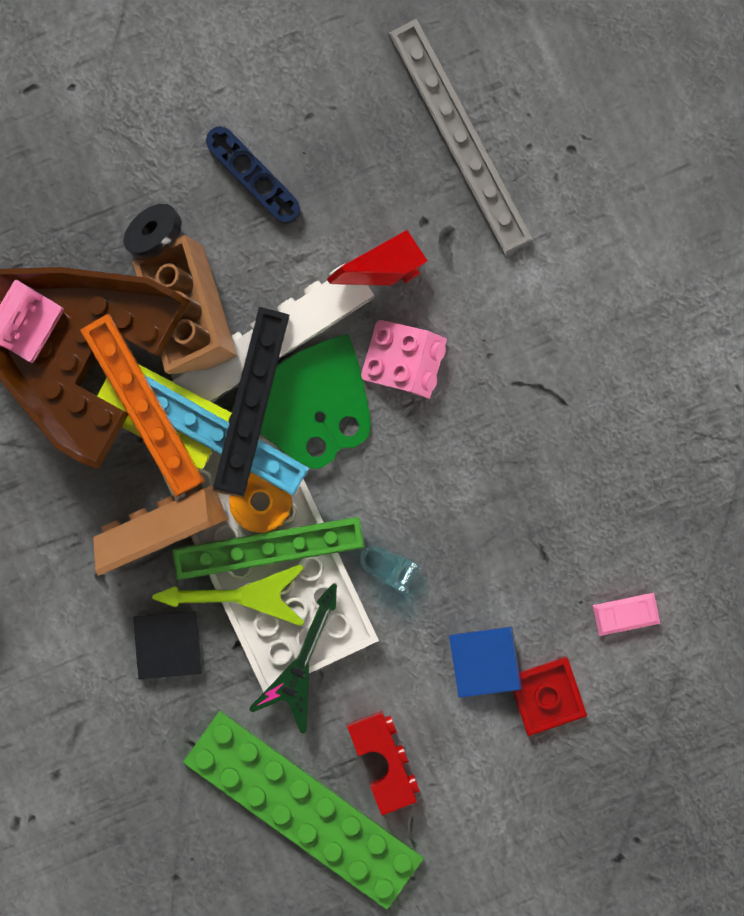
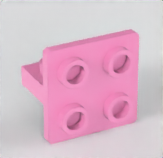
M15 280L0 304V346L33 363L63 314L64 308L20 281Z

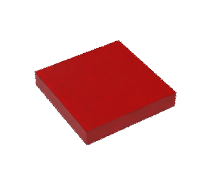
M567 656L519 672L522 689L512 692L527 736L587 717Z

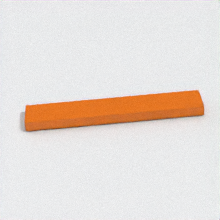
M106 314L80 329L175 497L205 481L110 314Z

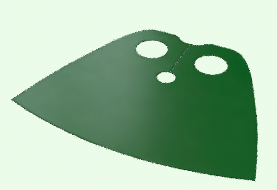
M349 334L334 337L308 347L277 365L260 431L261 435L296 461L313 469H320L332 462L340 449L345 447L354 448L368 438L370 433L369 408L361 370ZM320 411L325 414L324 423L315 420L317 412ZM351 416L357 420L359 429L355 435L345 436L340 432L339 423L344 417ZM319 437L325 441L326 450L324 454L314 457L307 452L306 444L310 438Z

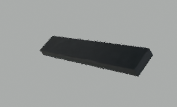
M263 307L258 308L212 491L244 498L290 314Z

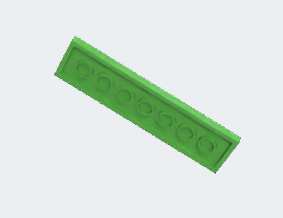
M221 710L183 761L185 765L387 910L424 859V856Z

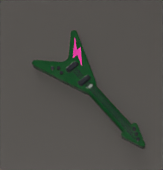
M333 583L317 600L319 607L298 657L249 708L251 712H255L276 702L286 701L289 703L298 728L303 734L307 731L309 661L330 611L336 609V583Z

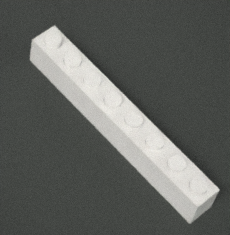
M344 264L340 265L329 274L332 275L337 269H339ZM318 280L303 290L305 295L297 301L290 298L277 307L278 311L290 314L279 360L373 300L374 294L369 286L329 284L328 281L321 284ZM255 321L250 324L252 328H254ZM253 329L243 336L240 332L232 335L237 352L236 357L212 369L172 374V382L212 403L239 386Z

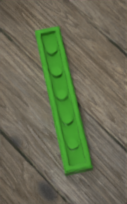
M354 517L173 548L172 553L177 580L365 547L360 518Z

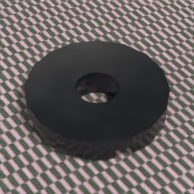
M157 204L148 207L134 218L125 231L123 240L125 249L136 259L146 260L160 255L163 252L161 248L166 244L170 246L178 237L182 225L181 217L168 204Z

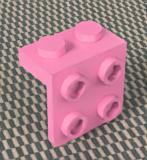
M379 320L375 324L361 377L368 382L404 390L430 399L432 391L437 384L440 362L445 356L447 339L427 330Z

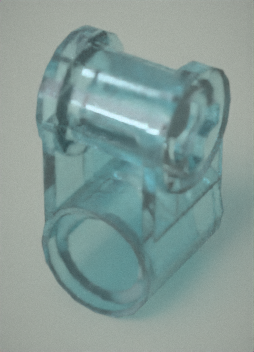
M368 545L361 551L359 556L360 564L367 573L406 594L409 592L408 585L415 571L421 568V565L377 545ZM371 551H378L382 555V563L377 568H370L365 563V557ZM404 567H406L405 570H404V572H403V574H402V576H401V578H400V580H398L399 577H400V575H401V573H402V571H403V569H404Z

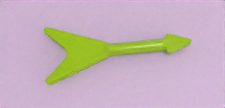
M296 565L242 586L237 590H179L175 586L154 594L152 599L177 607L179 603L237 602L243 606L302 626L304 620L281 599L280 594L303 570V565Z

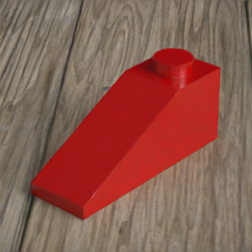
M406 230L344 264L330 275L327 281L329 284L392 286L403 280L407 284L421 274L418 269L428 260L409 231Z

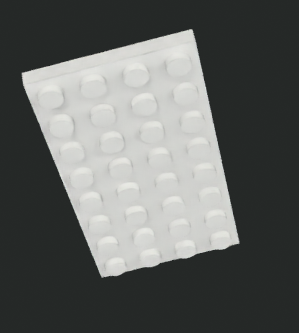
M259 435V440L289 456L263 435ZM215 451L212 452L204 469L198 468L205 480L201 483L203 488L214 485L221 455ZM164 477V480L170 490V493L172 496H174L175 500H178L186 496L185 493H183L182 495L175 497L173 491L171 490L169 484L167 483ZM304 479L295 495H291L292 507L288 518L281 526L270 532L324 523ZM217 492L228 520L191 536L194 544L197 545L261 533L246 530L239 525L230 512V495ZM258 492L252 497V506L256 510L263 511L268 508L270 499L267 494ZM339 553L209 575L216 590H237L242 586L296 565H303V570L280 594L281 599L304 620L302 626L243 606L237 602H222L263 692L298 657L319 607L317 600L333 583L337 584L336 609L331 610L309 661V673L379 641Z

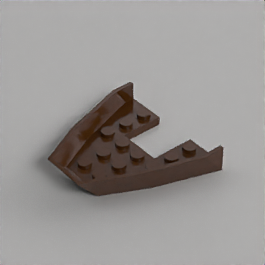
M65 267L0 269V304L13 282L18 280L64 308L63 314L33 363L0 346V381L56 449L82 464L99 470L128 413L80 387L96 358L80 329L106 314H110L123 338L160 357L190 300L147 277Z

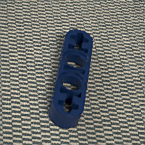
M221 126L211 129L206 138L207 147L210 152L277 221L284 224L295 221L300 213L297 199L229 129ZM216 135L219 137L228 136L226 143L232 150L235 145L240 148L232 152L227 161L223 158L228 155L225 149L221 146L213 147L215 145L214 136ZM242 155L247 156L251 160L250 169L243 173L236 171L233 166L234 160ZM261 178H268L273 183V189L267 195H261L255 190V184ZM278 190L283 192V194L279 195V199L283 203H293L291 207L293 214L291 216L286 213L280 216L278 213L281 209L275 201L272 202L271 206L266 203L276 196Z

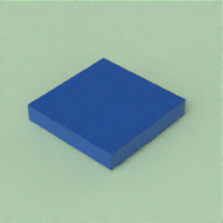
M512 626L449 635L459 698L522 689Z

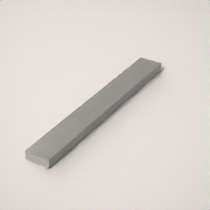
M417 18L389 32L390 39L504 255L531 242L533 239Z

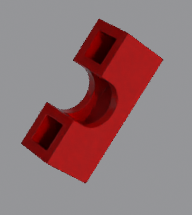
M381 710L348 723L347 729L358 756L369 752H377L382 754L388 761L389 767L386 774L370 782V788L381 816L416 803L417 798L415 794L420 792L414 774L408 776L403 765L409 761L403 746L399 745L396 747L392 735L397 733L391 715L385 717Z

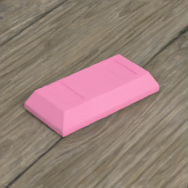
M654 593L592 605L599 636L660 624Z

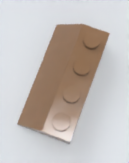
M184 235L176 239L170 246L166 244L162 247L161 250L163 252L160 255L146 260L137 259L133 261L137 276L150 278L190 300L161 354L165 373L175 374L212 369L237 356L203 245Z
M199 484L185 492L186 496L175 500L174 496L167 497L156 502L158 509L148 513L147 509L143 508L129 514L128 516L131 521L120 525L119 520L102 526L103 533L93 537L95 571L99 576L227 521V515L217 492L212 491L213 485L203 488L202 484Z

